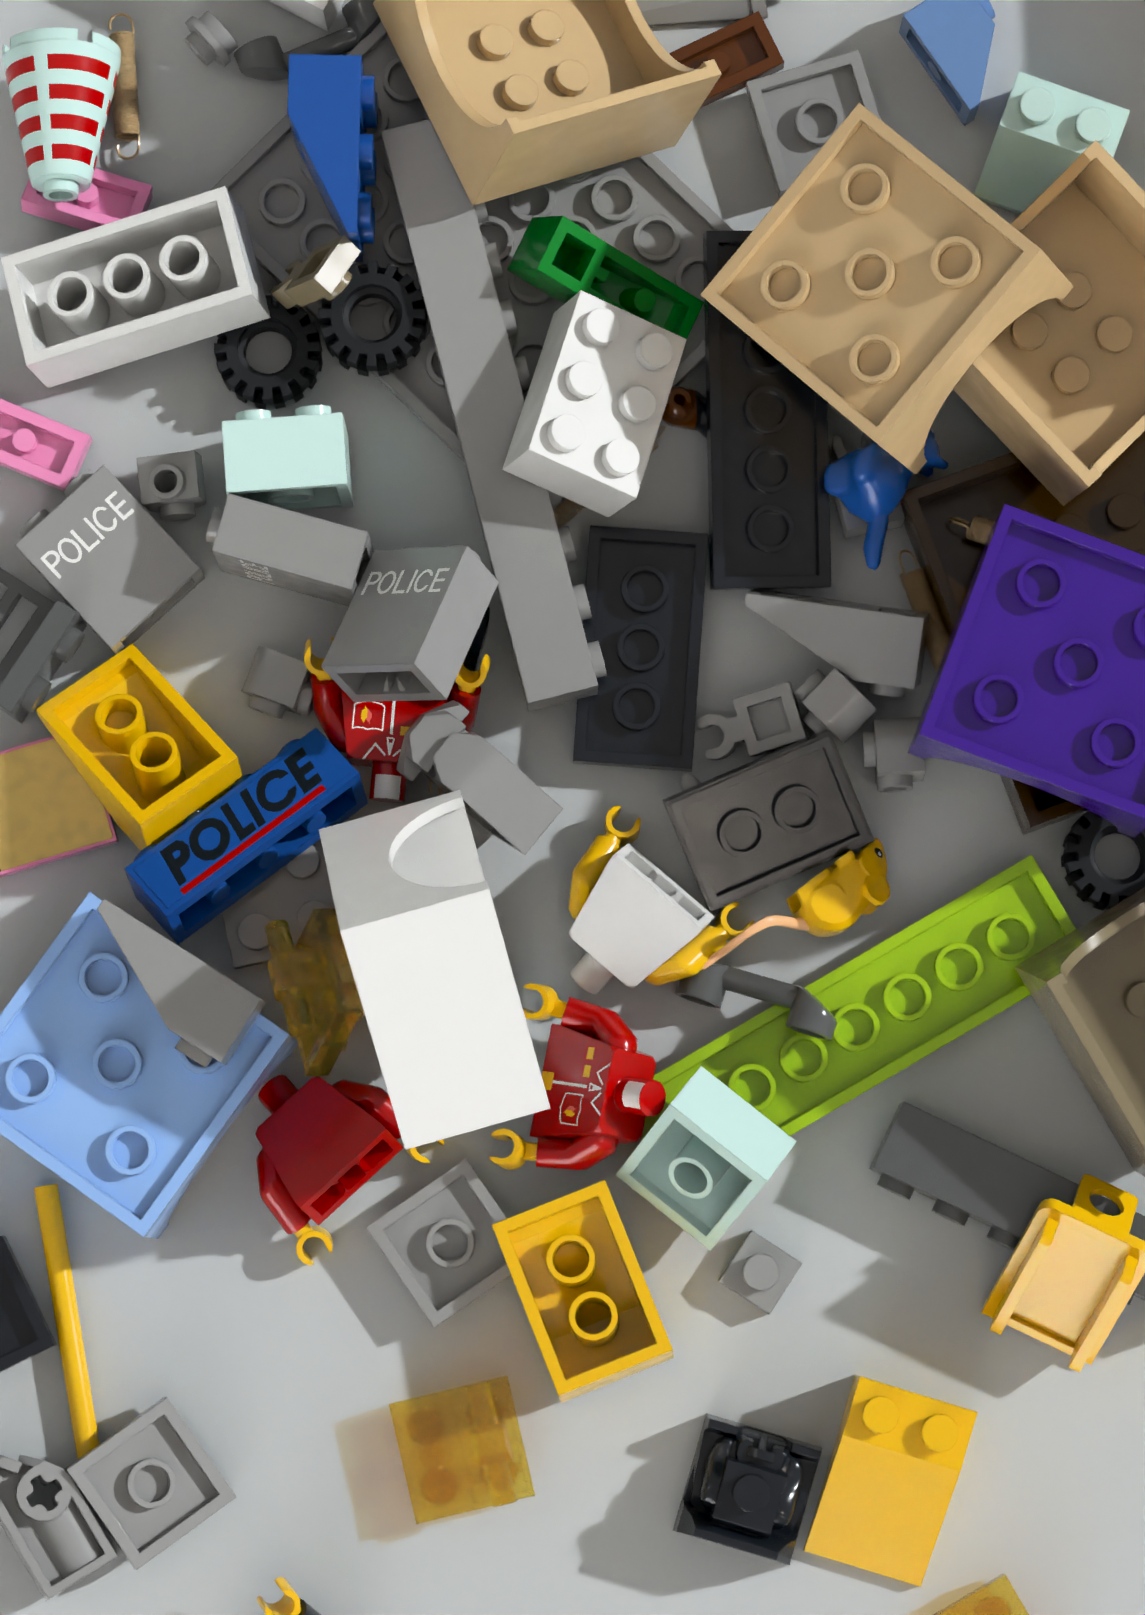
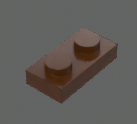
M759 11L669 53L675 60L693 69L699 68L705 61L715 60L722 75L700 108L746 87L747 81L772 75L784 68V60Z

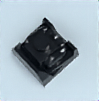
M706 1413L673 1531L790 1565L822 1447Z

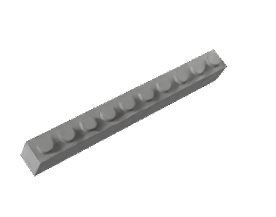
M430 119L381 131L383 147L418 284L424 299L426 315L492 572L499 582L497 591L528 712L597 695V678L607 676L599 642L587 643L582 620L592 618L589 601L583 583L572 586L567 563L577 561L571 532L569 526L557 528L552 506L562 504L561 496L502 470L525 402L522 392L529 390L531 378L525 356L513 358L508 339L509 335L517 334L518 330L510 299L499 301L493 279L503 277L496 244L493 242L484 245L479 223L489 221L485 202L472 206Z

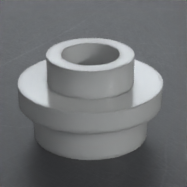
M206 11L200 18L197 19L192 16L185 22L191 32L185 38V42L205 65L208 66L215 60L219 65L225 67L231 62L229 55L238 48V45L228 30L213 14Z

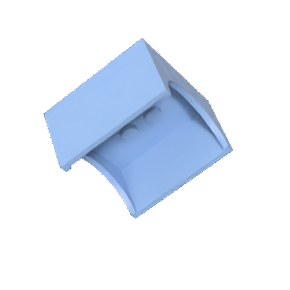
M89 892L0 1014V1134L141 1236L159 1239L169 1225L170 1217L213 1149L261 1085L286 1058L290 1057L299 1042L262 1014H259L226 1066L212 1058L205 1068L175 1049L181 1037L169 1030L99 913L97 908L102 900Z

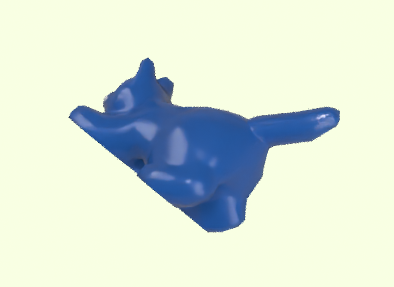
M930 428L924 447V455L927 462L918 472L925 477L933 474V468L942 470L948 468V463L940 457V449L932 428ZM874 441L830 463L826 467L823 476L826 492L838 497L850 514L867 522L863 551L867 566L870 569L876 570L881 563L889 515L903 498L913 472Z

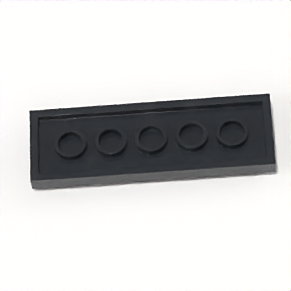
M705 231L703 233L704 289L752 231ZM704 298L710 590L831 587L830 494L826 492L823 476L826 467L829 465L828 402Z

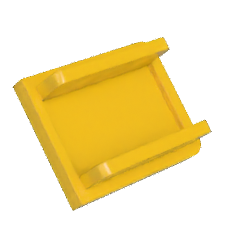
M1084 1174L1079 1182L1072 1206L1053 1198L1043 1200L1037 1207L984 1303L981 1313L993 1318L989 1330L1001 1335L1006 1325L1067 1353L1071 1355L1068 1367L1079 1373L1085 1363L1091 1365L1145 1273V1241L1129 1234L1138 1199L1134 1195L1090 1174ZM1102 1195L1111 1199L1119 1207L1120 1215L1112 1216L1100 1212L1091 1203L1090 1196Z

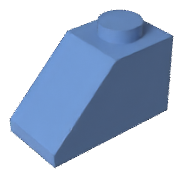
M925 0L903 14L899 33L962 124L966 126L975 119L980 104L995 23L992 20L995 18V12L989 0Z

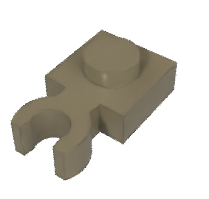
M345 235L316 247L306 261L302 262L298 259L290 263L285 269L289 276L279 285L272 287L269 293L286 309H290L296 304L303 307L322 298L330 301L337 297L351 281L352 274L348 270L361 251Z

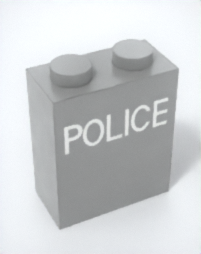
M102 465L95 473L88 469L73 479L64 490L67 498L52 512L49 513L46 509H43L31 517L20 530L23 538L15 545L32 566L70 607L79 613L84 622L116 655L130 644L136 642L202 582L205 577L200 567L117 478Z
M230 493L228 494L224 509L214 508L206 534V542L212 543L211 552H213L222 572L348 607L374 553L369 532Z
M453 544L444 547H405L403 549L374 550L321 667L353 702L447 700L499 582L481 562L480 556L467 545Z

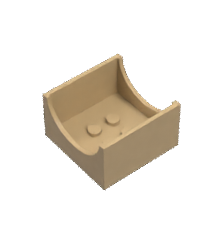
M374 0L373 2L382 24L472 206L675 146L722 75L714 59L703 62L697 69L689 68L675 60L654 36L636 0Z
M858 103L700 295L862 432L916 475L927 462L924 455L925 442L939 410L955 385L977 357L1006 327L1027 310L1048 299L1058 298L1063 300L1074 286L1041 248L861 103Z
M1097 140L1011 223L1013 227L1043 250L1074 287L1063 300L1058 298L1045 300L1014 320L984 349L953 388L960 398L1063 506L1089 488L1145 431V191Z

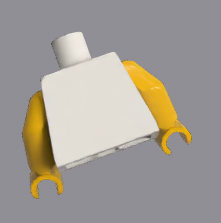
M614 806L608 811L605 818V835L596 836L573 869L568 910L575 922L569 931V935L586 953L573 967L570 974L580 987L595 995L599 994L613 976L632 989L643 980L649 984L660 986L694 976L702 970L710 956L727 944L726 940L731 941L746 928L754 924V920H752L742 930H733L727 923V914L740 903L732 902L726 905L717 913L715 918L714 915L635 849L631 844L638 838L641 819L639 817L635 821L634 827L627 832L616 830L612 823L619 816L621 806ZM715 918V927L708 925Z

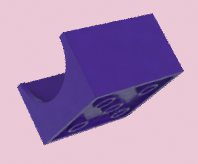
M1004 504L987 537L907 753L922 759L938 758L970 765L1028 784L1101 816L1115 825L1118 832L1134 838L1144 831L1145 555Z

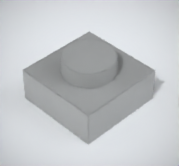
M751 1230L722 1274L719 1282L770 1314L803 1263Z

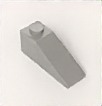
M753 589L746 593L745 606L854 681L870 683V693L890 697H904L905 688L915 689L921 683L930 613L762 589Z
M103 899L97 908L165 1025L169 1030L181 1037L175 1049L205 1068L212 1058L226 1066L266 1002L111 902Z

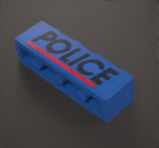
M317 728L301 739H294L288 742L279 751L277 757L255 773L239 778L232 785L228 793L206 809H199L185 819L179 829L160 843L144 848L135 857L134 861L124 868L136 899L179 945L319 841V829L343 823L366 806L368 801L360 773Z

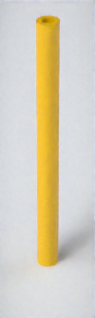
M58 1184L35 1187L34 1193L77 1459H79L99 1444V1437Z

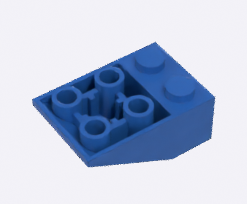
M289 54L287 113L295 145L340 235H345L361 251L354 262H363L364 244H374L375 208H372V193L365 192V186H376L377 155L376 150H374L373 134H366L367 128H377L378 93L375 92V75H365L361 55Z

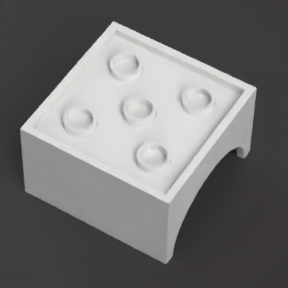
M453 791L319 829L341 937L405 1150L551 1109L461 791Z

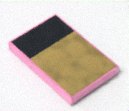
M53 736L0 751V878L119 842L111 815Z

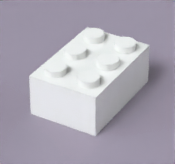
M580 290L553 314L502 470L606 517L612 516L635 500L687 339Z

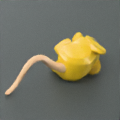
M875 838L874 842L867 844L856 855L852 850L848 851L835 861L834 864L824 869L787 898L786 902L793 917L772 915L760 919L710 956L702 970L717 962L752 935L768 927L782 926L795 930H805L816 937H833L852 927L861 914L867 915L874 912L878 906L883 905L890 897V887L886 878L887 861L880 839Z

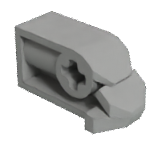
M452 700L421 714L404 735L396 770L412 782L422 772L445 793L460 790L466 812L493 836L526 855L563 808L484 738L473 731L468 733L465 730L466 725L462 721L469 714V711L460 703Z
M0 1455V1524L45 1601L118 1557L72 1478L62 1467L24 1455H20L18 1461ZM39 1479L40 1483L44 1486L54 1483L58 1487L59 1492L52 1499L55 1506L54 1509L47 1511L42 1504L34 1507L30 1506L27 1498L34 1491L31 1484L32 1481Z

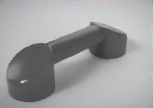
M351 0L342 8V13L348 27L283 53L276 36H264L244 44L234 53L241 73L254 79L280 81L288 79L289 54L342 55L350 52L381 22L373 5L374 0Z
M711 965L705 970H701L698 974L681 979L678 982L675 991L676 995L712 1008H721L726 990L789 1008L790 1013L785 1026L814 1038L831 1041L837 1025L833 1014L805 988L728 965Z

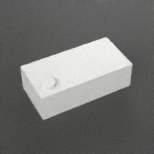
M226 186L1 258L26 366L47 388L271 318L244 211Z

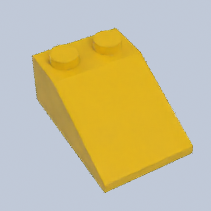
M133 643L36 709L38 717L113 820L141 851L149 845L160 843L182 826L189 815L199 809L209 807L228 793L232 785L242 777L237 755Z
M605 1180L492 1224L561 1403L674 1358L672 1346Z
M855 1375L803 1550L921 1587L962 1468L978 1412Z

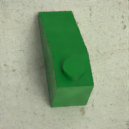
M564 216L532 217L507 268L509 272L563 303H566L582 290L687 339L704 304L700 299Z

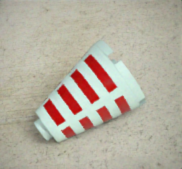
M52 27L21 32L10 37V48L6 44L3 45L2 62L30 183L34 189L43 192V197L47 200L55 202L73 201L79 197V193L88 190L91 186L121 66V50L113 40L95 32H92V43L78 40V29Z

